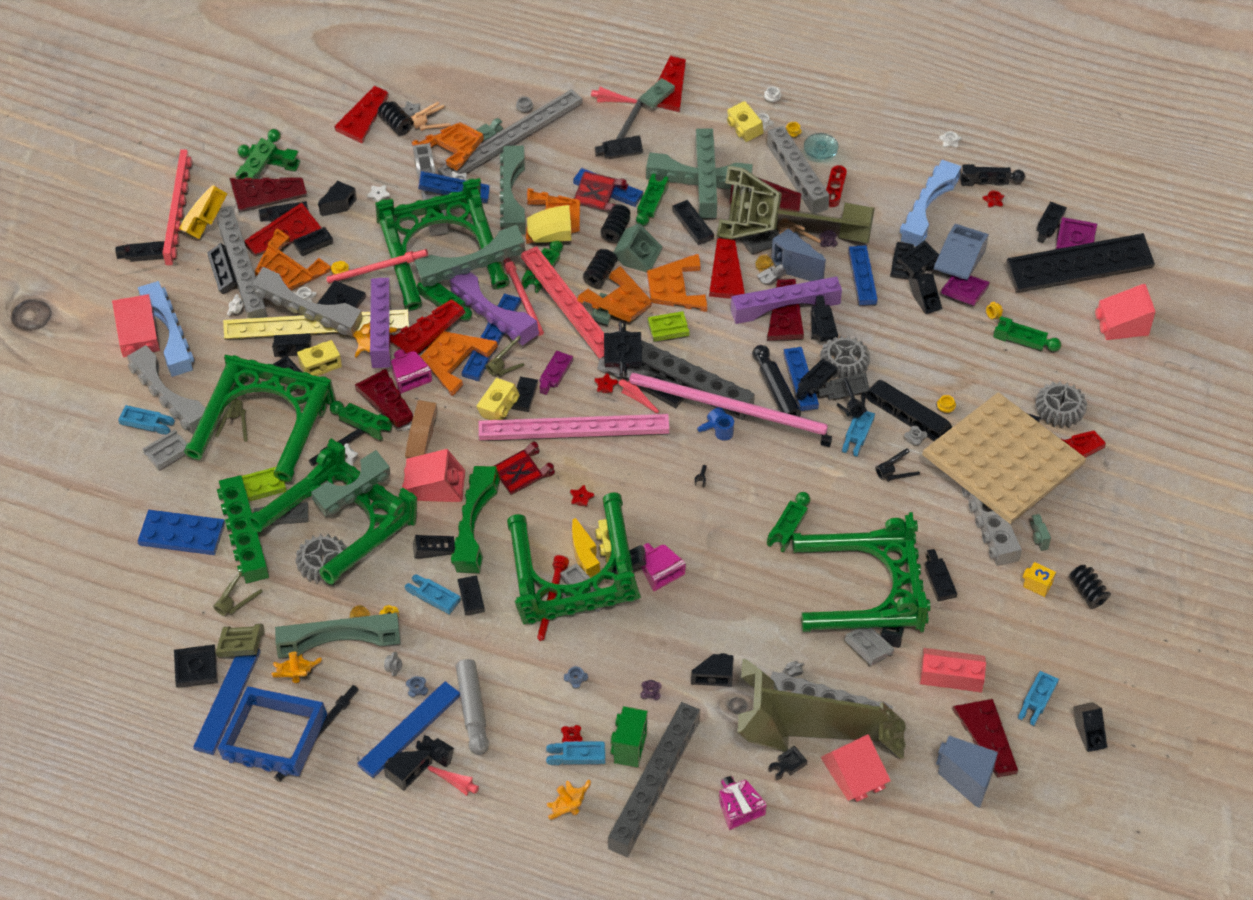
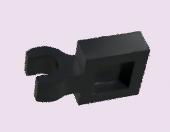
M427 735L423 736L422 742L417 741L416 749L418 751L429 750L432 759L444 767L451 764L454 747L439 738L433 741Z

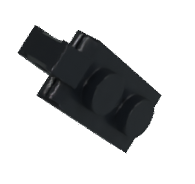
M640 135L602 142V145L595 147L594 152L595 156L605 155V158L614 159L642 154L643 147Z
M307 201L259 209L260 222H273L300 203H303L308 210Z
M1050 201L1038 222L1036 230L1039 232L1037 241L1044 243L1048 235L1052 236L1055 233L1062 217L1066 213L1067 207Z
M165 241L116 246L117 259H128L130 262L164 259L163 248Z
M823 295L816 296V306H813L812 315L819 341L833 340L834 337L838 338L830 305H825Z
M822 358L801 378L796 397L802 401L808 394L813 395L837 373L838 368Z
M935 549L927 550L925 572L937 601L957 598V591L945 561L942 558L938 559Z

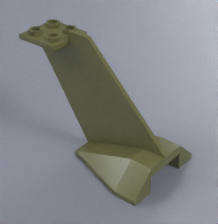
M728 166L725 183L734 185L729 220L719 219L718 237L735 239L776 230L779 213L841 223L839 238L869 243L874 207L845 202L842 218L779 208L782 193L746 169Z
M746 658L742 659L741 678L754 688L753 710L741 713L738 717V733L748 742L785 752L788 750L789 736L857 740L869 734L871 741H881L900 759L904 758V749L906 747L904 731L906 730V724L884 702L880 703V707L780 691L768 675Z

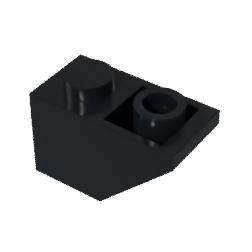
M337 180L318 202L320 215L327 216L348 211L357 200L355 187Z
M924 273L908 279L913 297L925 314L943 309L933 274Z
M1094 702L1073 706L1076 727L1086 751L1092 752L1108 748L1102 707Z

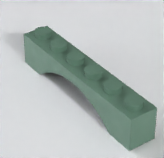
M713 128L696 129L695 145L698 169L699 215L701 218H717Z
M503 146V153H500V164H503V166H500V176H503V178H500V189H503V191H500V202H503V204H500V215H503V217H500V228L506 229L517 225L521 235L526 234L525 209L514 198L512 188L519 175L525 171L524 146Z
M649 152L646 165V179L649 180L654 173L656 174L655 179L657 181H662L664 177H668L669 182L698 185L697 168L681 164L667 154ZM735 162L728 165L744 168L750 173L753 171V164ZM728 166L715 168L717 188L731 189L732 184L725 183Z
M515 225L500 230L487 246L472 254L452 258L429 255L414 260L423 287L432 286L437 282L450 280L454 276L467 274L471 270L484 268L488 264L501 262L508 257L518 256L526 251L525 242L518 226Z
M389 613L275 627V643L278 658L289 657V653L293 651L297 652V656L317 645L337 640H362L378 646L401 644L398 614Z

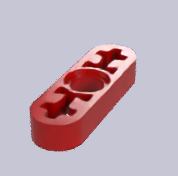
M836 165L831 169L826 188L829 194L828 207L833 208L840 204L847 175V169L844 166ZM837 184V185H839L840 187H839V188H833L831 185Z

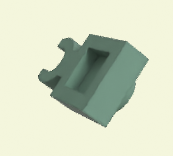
M1040 514L1032 515L1033 521H1030V524L1035 531L1033 533L1034 542L1039 545L1041 551L1048 550L1051 537L1045 523H1042Z

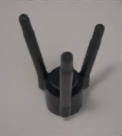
M844 378L851 400L847 404V409L839 403L836 406L845 412L847 417L858 418L867 411L865 407V392H862L861 401L855 399L848 379Z
M908 448L875 466L878 477L881 480L886 478L888 482L893 479L920 475V472L893 475L895 472L893 463L910 452Z

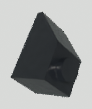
M725 653L712 654L692 669L691 685L732 687L734 655Z
M429 750L398 752L394 757H390L385 762V777L405 791L433 763L431 752Z

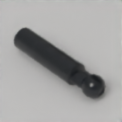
M757 345L752 351V357L756 362L760 363L759 371L779 411L800 417L801 410L776 362L771 361L769 348L765 345Z

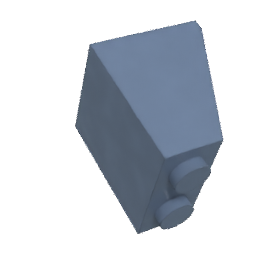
M948 736L947 742H942L939 749V756L936 765H939L938 774L972 804L980 808L993 774L998 752Z

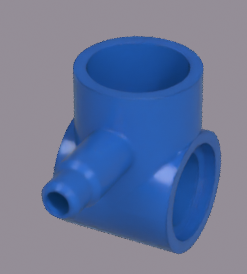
M721 407L710 411L707 415L708 422L697 427L698 432L714 428L715 436L722 441L730 440L734 435V419L726 414Z

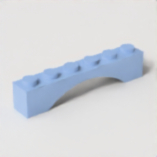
M941 160L939 166H935L933 176L927 180L926 189H922L920 199L915 201L913 211L908 213L906 224L903 223L900 228L902 242L917 246L927 238L929 223L926 218V210L938 196L955 188L960 179L962 166L945 160Z
M159 281L138 287L140 296L149 294L155 317L161 320L169 330L168 343L163 353L171 377L192 371L191 363L194 362L191 351L187 352V349H189L186 338L182 339L181 336H184L180 325H176L178 319L176 313L171 312L173 310L171 301L166 300L168 295L165 287L161 288Z

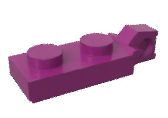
M556 350L540 376L539 382L541 384L539 387L541 394L547 395L551 387L559 386L573 362L572 355Z

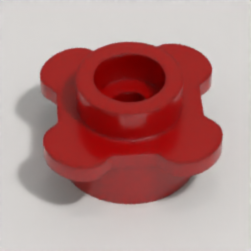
M563 726L561 728V733H563L562 743L582 742L583 739L580 736L581 726Z

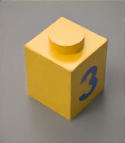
M1034 562L1031 568L1027 567L1022 578L1025 579L1023 587L1045 597L1054 583L1056 572Z

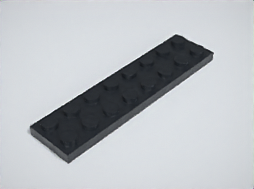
M1144 233L1010 257L1006 260L1016 293L1153 268L1155 265Z

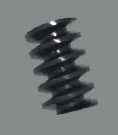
M384 102L379 106L378 115L398 136L406 134L412 127V118L396 102Z
M621 204L612 206L600 230L602 237L606 241L613 244L619 242L631 220V212L628 207Z
M599 249L583 273L584 281L590 287L599 289L603 286V283L618 261L616 254L608 249Z
M1084 564L1079 565L1070 573L1069 578L1073 581L1074 586L1077 587L1078 592L1081 593L1082 598L1086 600L1087 605L1092 609L1097 608L1110 598L1111 593L1106 591L1107 588L1105 585H1102V580L1097 579L1098 574L1093 573V567L1086 568L1087 566Z

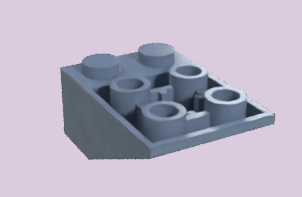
M954 224L946 238L934 269L968 280L986 252L989 234Z
M788 228L773 238L771 264L775 267L782 264L787 275L807 281L824 279L826 259L822 254L815 251L810 244L804 242L798 234Z

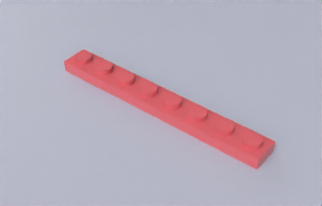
M180 149L163 248L165 265H173L174 258L177 257L176 245H179L178 231H181L179 229L181 225L180 219L184 216L182 207L186 204L185 192H188L189 167H192V157H189L187 149Z
M537 246L522 252V260L599 359L604 357V332L584 306L577 301V297Z

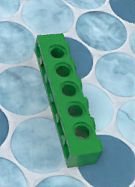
M242 475L219 480L220 488L217 489L219 500L224 501L221 504L223 515L228 516V519H225L227 531H232V534H229L231 546H236V549L233 550L235 561H240L241 564L237 566L238 572H242L241 577L244 576L246 584L267 579L269 575L259 537L248 522V516L252 512Z

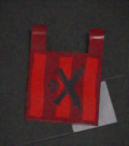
M584 171L574 199L580 200V205L609 213L612 206L615 205L609 203L614 187L627 190L628 183L623 178H612Z
M535 441L531 442L522 451L494 465L497 466L501 483L510 495L544 477H550L555 474L552 463L545 464L539 470L530 456L537 455L540 452L539 445Z

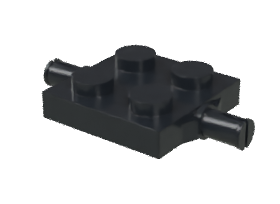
M621 321L618 323L619 331L604 333L605 367H620L619 375L623 377L624 371V377L628 375L627 367L642 366L641 332L626 331V322L623 321L622 327Z

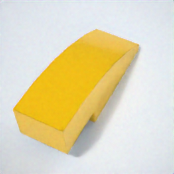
M212 185L194 204L179 229L200 239L207 224L212 225L228 193Z
M574 518L572 519V542L577 564L591 578L600 572V562L596 558V544L579 521Z

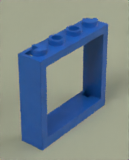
M247 686L218 746V751L222 759L229 761V763L236 762L246 767L254 766L268 772H281L286 776L287 774L300 776L328 713L323 702ZM253 705L310 717L291 759L234 746Z

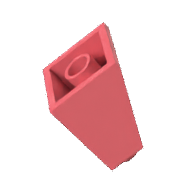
M1141 284L1100 300L1098 308L1095 309V316L1100 321V331L1104 333L1105 339L1113 340L1149 336L1156 311L1146 284Z
M149 294L112 300L122 356L127 357L145 345L152 352L160 351L156 320Z
M448 449L406 460L402 488L412 492L417 497V501L462 502L465 469Z
M869 734L821 756V760L848 801L855 798L856 802L868 797L867 792L873 790L874 793L885 789V784L891 781Z

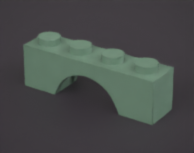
M377 450L360 460L361 473L353 483L338 486L327 481L311 492L312 500L325 517L330 514H336L342 506L351 504L356 500L357 496L369 492L375 484L382 483L389 478L390 467Z

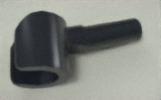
M827 433L826 435H821L820 445L830 447L832 436L827 435Z
M702 465L700 474L695 476V486L698 481H703V487L706 486L705 472L707 465Z

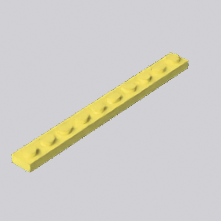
M408 309L390 310V327H396L397 329L405 326L409 327ZM362 312V321L356 331L360 330L364 324L370 322L371 312ZM304 315L223 320L224 339L274 337V335L339 333L336 329L325 327L316 320L307 319Z

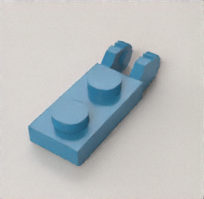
M126 405L118 422L121 425L156 431L159 434L166 435L171 431L167 425L173 426L175 420L173 417L161 414L160 412Z
M866 411L858 418L853 417L845 437L842 452L847 453L850 442L856 443L853 455L858 457L876 413Z
M417 574L413 575L412 581L420 586V588L410 583L404 586L409 594L420 598L449 615L461 601V597L458 594Z
M1039 671L1024 700L1018 719L1023 720L1026 717L1028 708L1035 711L1031 717L1030 724L1035 726L1040 714L1043 713L1059 679Z
M604 741L552 743L546 747V751L550 754H560L563 752V755L548 756L546 758L548 765H561L562 763L563 765L605 764Z

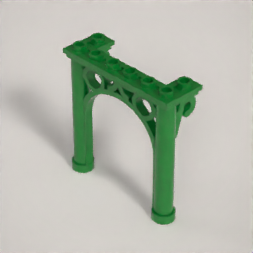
M471 178L464 181L461 192H451L448 195L434 196L431 199L417 200L414 203L400 204L397 207H394L393 199H383L375 203L376 222L381 225L391 259L405 255L411 238L423 228L434 224L451 223L468 229L476 237L480 250L494 239L481 202L480 178ZM457 208L465 211L460 217L453 216L450 212ZM446 210V216H444V213H438V211ZM425 215L421 218V222H419L417 216ZM469 215H471L473 224L466 221ZM411 220L415 225L411 229L402 228L400 223ZM398 232L406 235L402 244ZM405 262L394 265L393 267L404 299L403 305L405 310L414 311L422 306V301L410 264ZM494 262L486 266L493 289H503L510 284L502 262Z
M225 354L224 370L190 443H187L184 449V453L192 459H202L224 409L235 398L252 392L276 394L286 399L294 407L296 422L276 466L274 476L284 482L292 481L295 474L294 469L317 416L323 417L327 404H331L336 400L331 379L324 376H314L307 372H297L290 368L276 367L273 364L260 363L253 359L247 360L236 355L230 356ZM249 377L255 379L253 383L245 386L243 385L245 382L249 381ZM259 378L266 379L267 381H261L260 384ZM280 383L288 385L286 391L284 386H282ZM295 389L306 391L305 395L300 397H293L291 395V392ZM306 403L303 412L301 413L299 404Z
M330 438L327 448L322 450L317 457L316 462L318 465L305 478L260 511H255L249 515L248 522L256 532H261L304 499L312 496L311 492L326 481L332 484L334 480H342L346 485L353 483L361 472L356 467L345 462V447ZM375 484L369 492L357 496L354 502L364 509L368 515L370 526L362 537L320 568V575L328 584L335 583L340 578V575L406 524L408 526L416 524L417 497L412 492L401 488L399 497H397L383 486ZM381 508L388 512V514H375L374 510ZM375 522L381 523L377 528H375Z
M616 492L608 493L602 499L611 542L609 561L595 576L575 584H554L540 578L533 568L526 517L521 514H515L507 519L508 529L511 532L520 597H516L517 600L514 601L523 625L534 624L543 618L552 620L564 615H574L578 612L592 611L596 608L613 606L626 601L632 602L635 599L641 598L632 566L622 511L623 500L621 494ZM615 564L617 567V575L611 572ZM604 579L614 581L610 587H598L599 583ZM534 581L541 587L537 593L535 592ZM591 587H594V592L587 593L591 591ZM549 591L557 593L556 598L553 600H541ZM562 593H565L566 596L571 597L563 598Z
M913 512L905 515L904 520L898 517L890 518L885 522L884 529L870 532L792 534L793 553L864 551L880 559L888 568L892 578V590L883 603L872 609L801 612L802 633L811 632V630L915 626L916 629H920V632H924L925 624L929 622L930 599H926L925 591H923V579H919V576H921V565L917 564L919 552L918 548L914 547V544H916V533L914 532H918V522L914 520ZM891 551H897L901 554V559L893 560L888 554ZM905 563L907 572H904L900 569V567H902ZM909 583L910 591L901 589L903 585ZM897 597H903L897 603L894 601Z

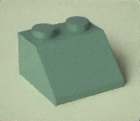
M638 223L625 229L614 253L624 266L647 273L648 270L652 269L663 247Z

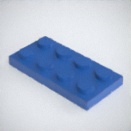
M148 509L138 538V545L215 555L225 526V520Z

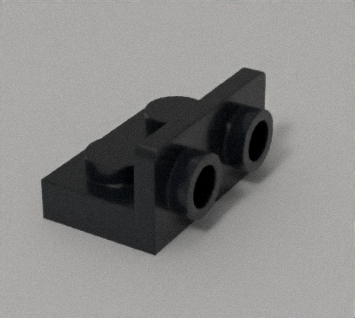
M924 240L900 257L898 263L910 274L909 278L924 274L928 269L930 271L933 270L939 254Z
M311 333L274 335V342L272 343L274 357L298 356L297 352L311 347Z

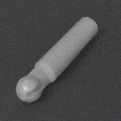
M464 659L456 664V672L465 728L468 730L469 735L468 746L470 751L479 755L485 753L489 748V741L485 732L486 720L476 662L472 659Z

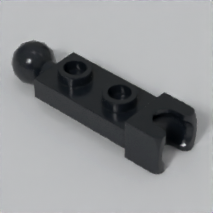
M963 164V173L960 175L962 186H974V184L1009 185L1010 180L1021 183L1026 177L1024 171L1020 169L1011 173V167H975V164Z

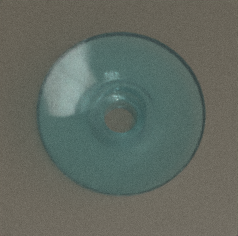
M825 133L812 134L804 142L805 152L816 159L833 157L839 147L837 140Z

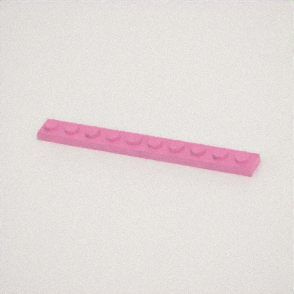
M668 414L478 421L479 440L669 434Z

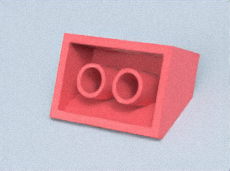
M924 648L920 684L982 693L986 670L985 656Z

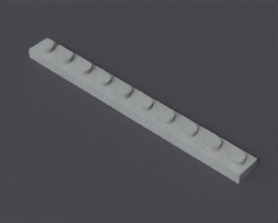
M572 89L482 142L458 171L444 165L438 169V174L452 177L453 171L457 174L468 173L501 153L503 146L516 144L583 103L582 97Z

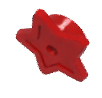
M991 190L988 195L982 196V199L988 202L989 208L993 206L1003 207L1002 200L1005 195Z
M608 373L602 378L594 379V382L598 384L597 392L613 393V386L618 384V380L611 379Z
M582 485L578 490H570V494L573 496L571 504L578 506H588L589 499L595 496L594 493L586 490L585 485Z

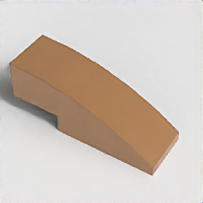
M418 400L411 423L405 458L408 459L427 453L433 434V425L438 413L437 403Z

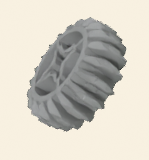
M842 335L839 339L834 337L833 340H828L824 344L820 352V360L823 358L838 368L837 373L833 376L834 379L836 377L843 378L864 373L870 364V353L867 345H863V341L857 342L856 337L854 339H850V336L843 338Z
M1052 381L1050 385L1046 384L1044 388H1041L1036 396L1035 409H1037V415H1041V420H1046L1047 424L1053 423L1054 427L1060 425L1063 428L1064 425H1067L1070 428L1072 424L1076 425L1078 421L1083 419L1087 410L1085 394H1081V389H1076L1075 385L1069 386L1068 382L1062 384L1059 381L1058 384H1055Z
M321 533L317 538L312 535V540L305 539V544H300V550H297V557L295 559L297 569L301 572L303 578L307 577L309 582L315 580L316 584L319 581H323L325 584L326 582L319 572L320 568L345 550L347 546L344 545L342 539L338 540L336 536L331 538L329 533L326 537H323Z

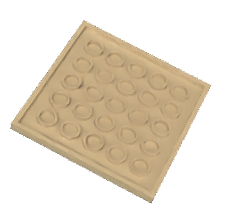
M999 392L925 448L922 454L1009 524L1017 520L1084 465L1086 461L1084 456Z

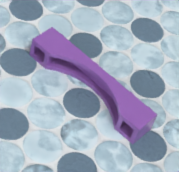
M473 273L460 274L450 279V290L452 293L465 301V305L472 307L477 314L485 317L489 323L497 326L501 332L509 335L512 340L517 336H521L517 342L523 346L539 335L537 321L526 312L506 310L489 302L480 291L478 277Z
M836 276L731 296V313L735 324L754 321L766 312L785 305L798 303L815 305L816 296L823 295L825 305L841 304L842 288Z
M389 277L371 278L370 356L372 368L391 367V289Z

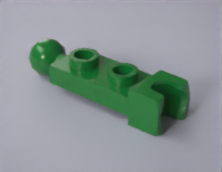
M270 129L267 134V140L261 137L245 163L236 172L235 176L237 179H244L245 177L259 179L258 176L277 149V146L273 143L278 142L281 138L279 130Z
M246 144L240 145L237 153L240 157L247 158L256 145L252 144L251 148ZM288 148L286 151L276 149L267 164L284 167V170L295 172L300 165V160L296 159L299 151Z
M653 173L651 175L648 186L637 207L638 215L635 219L637 224L640 223L642 226H646L649 223V217L654 218L661 200L668 189V177H664L662 181H657L655 179L656 174Z
M553 241L549 245L550 249L544 247L541 251L553 268L559 261L560 252L563 250L561 241ZM530 269L525 272L521 281L523 288L526 289L529 285H535V293H539L543 287Z
M421 282L417 284L419 295L426 300L429 299L438 307L453 300L465 310L460 320L468 321L471 319L472 311L470 308L465 307V301L439 282L423 287Z
M1003 316L999 318L998 326L995 327L993 335L995 339L1005 342L1009 340L1041 351L1044 346H1047L1050 351L1056 352L1062 346L1058 338L1047 339V332L1015 323L1013 319Z
M335 400L330 404L331 413L338 415L339 420L370 433V436L378 440L383 439L381 430L391 431L392 429L390 419L384 415H376L352 403L344 407L341 401Z
M799 492L795 498L796 502L789 501L775 527L772 528L768 535V547H771L775 542H780L782 544L781 552L786 551L792 539V534L797 531L808 512V507L806 506L810 503L811 498L807 492Z

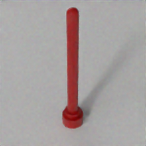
M562 555L554 557L552 563L554 575L551 583H560V573L565 571L569 565L567 557ZM549 591L547 601L556 598L557 593ZM543 618L541 620L537 635L539 641L545 639L549 619Z

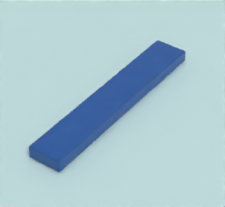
M504 293L497 307L516 312L521 304V298ZM488 322L480 338L496 341L499 345L505 332H501L497 326ZM473 350L461 372L462 377L479 382L486 369L485 365L490 362L494 352L487 358Z
M259 648L256 655L234 657L194 743L193 748L195 751L214 755L261 653Z
M444 681L357 763L358 767L371 778L376 777L384 769L385 762L390 757H394L398 752H402L460 697V692Z

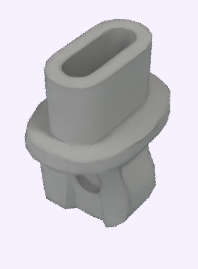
M782 264L775 268L773 266L769 267L757 276L764 285H771L775 280L781 279L780 277L787 272Z

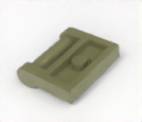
M255 624V626L239 628L223 627L215 652L218 658L256 655L261 636L264 635V625Z

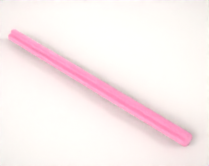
M631 373L629 381L635 385L826 435L828 425L825 423L637 373Z

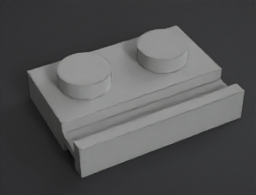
M173 430L144 447L143 452L148 456L153 465L160 470L186 455L184 449L187 442L178 435L176 430Z
M858 628L845 636V641L871 666L886 659L888 655L892 656L895 650L873 628Z

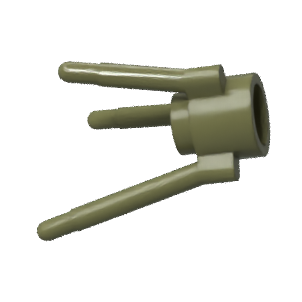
M517 336L494 359L485 365L487 371L492 376L498 374L501 377L505 373L524 366V363H520L503 369L505 363L501 359L521 336Z
M235 398L227 405L215 437L219 436L227 418H238L241 416L243 438L247 442L246 410L243 409V402Z
M239 572L213 605V608L222 616H226L228 613L233 615L236 610L257 597L263 590H258L233 607L234 601L228 595L242 575V572Z

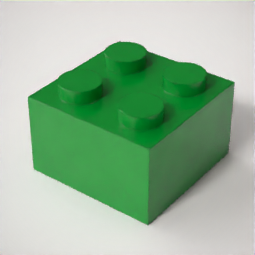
M623 706L621 714L618 713L616 717V732H612L611 754L614 755V763L639 768L648 732V711Z

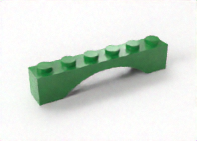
M474 466L473 473L469 475L470 486L465 494L466 504L462 506L463 517L462 521H459L458 524L459 534L455 538V552L451 555V563L454 565L457 573H480L483 555L475 540V524L482 508L497 494L500 482L497 466Z

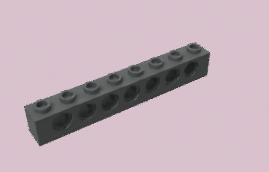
M641 340L642 366L635 367L649 371L651 377L658 376L667 382L754 405L755 394L750 390L735 385L733 382L712 374L700 366H695L685 359L676 357L668 351H664L651 343ZM723 408L726 413L740 420H744L747 414Z
M683 702L680 703L608 836L609 850L628 858L700 723V709Z

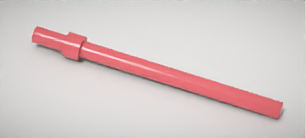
M427 249L417 252L410 251L406 252L403 256L327 277V282L330 284L334 280L341 281L401 263H412L416 259L428 256Z
M510 257L503 260L504 268L507 274L510 275L527 314L537 321L538 336L544 334V331L516 273L517 268L514 262L510 260Z

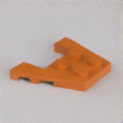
M459 122L440 130L441 133L437 135L429 134L425 136V140L420 142L418 140L413 141L412 146L430 143V147H433L437 144L455 153L445 161L448 167L458 171L484 140L483 133Z
M527 188V205H545V210L569 205L571 233L580 231V200L560 195L558 197L550 196L548 192L542 191V193L534 192V189ZM526 227V244L534 243L528 234V227Z
M276 229L266 252L263 254L255 270V275L258 276L261 269L265 267L280 274L285 285L290 290H294L329 273L331 266L320 258L307 269L280 251L289 242L290 237Z
M699 254L647 271L652 303L673 307L676 304L684 306L685 309H692L694 307L700 308V311L707 312L706 295L686 296L683 272L701 270Z
M620 266L612 271L609 279L620 285L616 290L602 298L590 289H586L577 298V301L580 303L585 301L592 304V307L595 309H606L609 311L608 314L631 322L649 309L653 302Z
M444 331L420 357L430 367L433 375L446 387L449 394L453 396L463 386V382L451 373L472 350L488 358L498 347V344L493 340Z

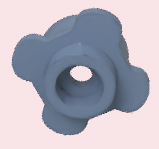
M578 666L571 667L568 673L564 675V681L570 682L573 688H579L583 681L588 680V674L584 673L583 669Z
M414 676L407 680L408 695L410 697L420 694L426 695L428 693V688L425 686L426 679Z

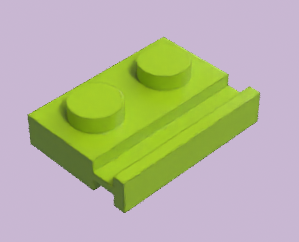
M683 311L648 317V325L653 342L689 336L690 331Z
M276 467L242 476L249 502L286 492L284 481L274 476Z

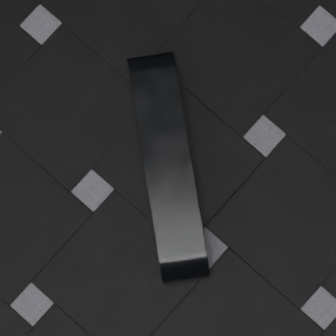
M877 380L865 393L866 398L872 404L910 427L918 426L933 441H936L952 428L951 423L947 419L883 380Z

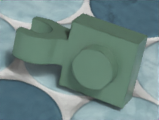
M495 118L490 126L484 124L476 129L483 133L484 140L482 142L503 130V127L500 125L503 122L499 118Z

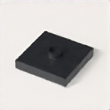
M334 280L317 304L337 305L346 303L358 308L366 298V292Z
M215 644L174 649L176 688L218 683Z

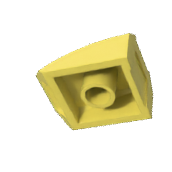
M569 205L549 208L527 218L528 234L535 243L572 241Z

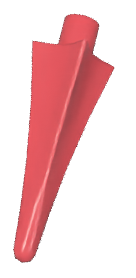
M601 86L599 91L592 90L591 92L592 97H597V102H637L636 99L620 95Z
M624 378L619 381L618 384L623 387L621 393L638 401L653 412H659L637 385L630 383V381L627 382Z
M428 766L429 771L449 782L466 796L469 791L476 794L479 790V786L472 783L473 777Z

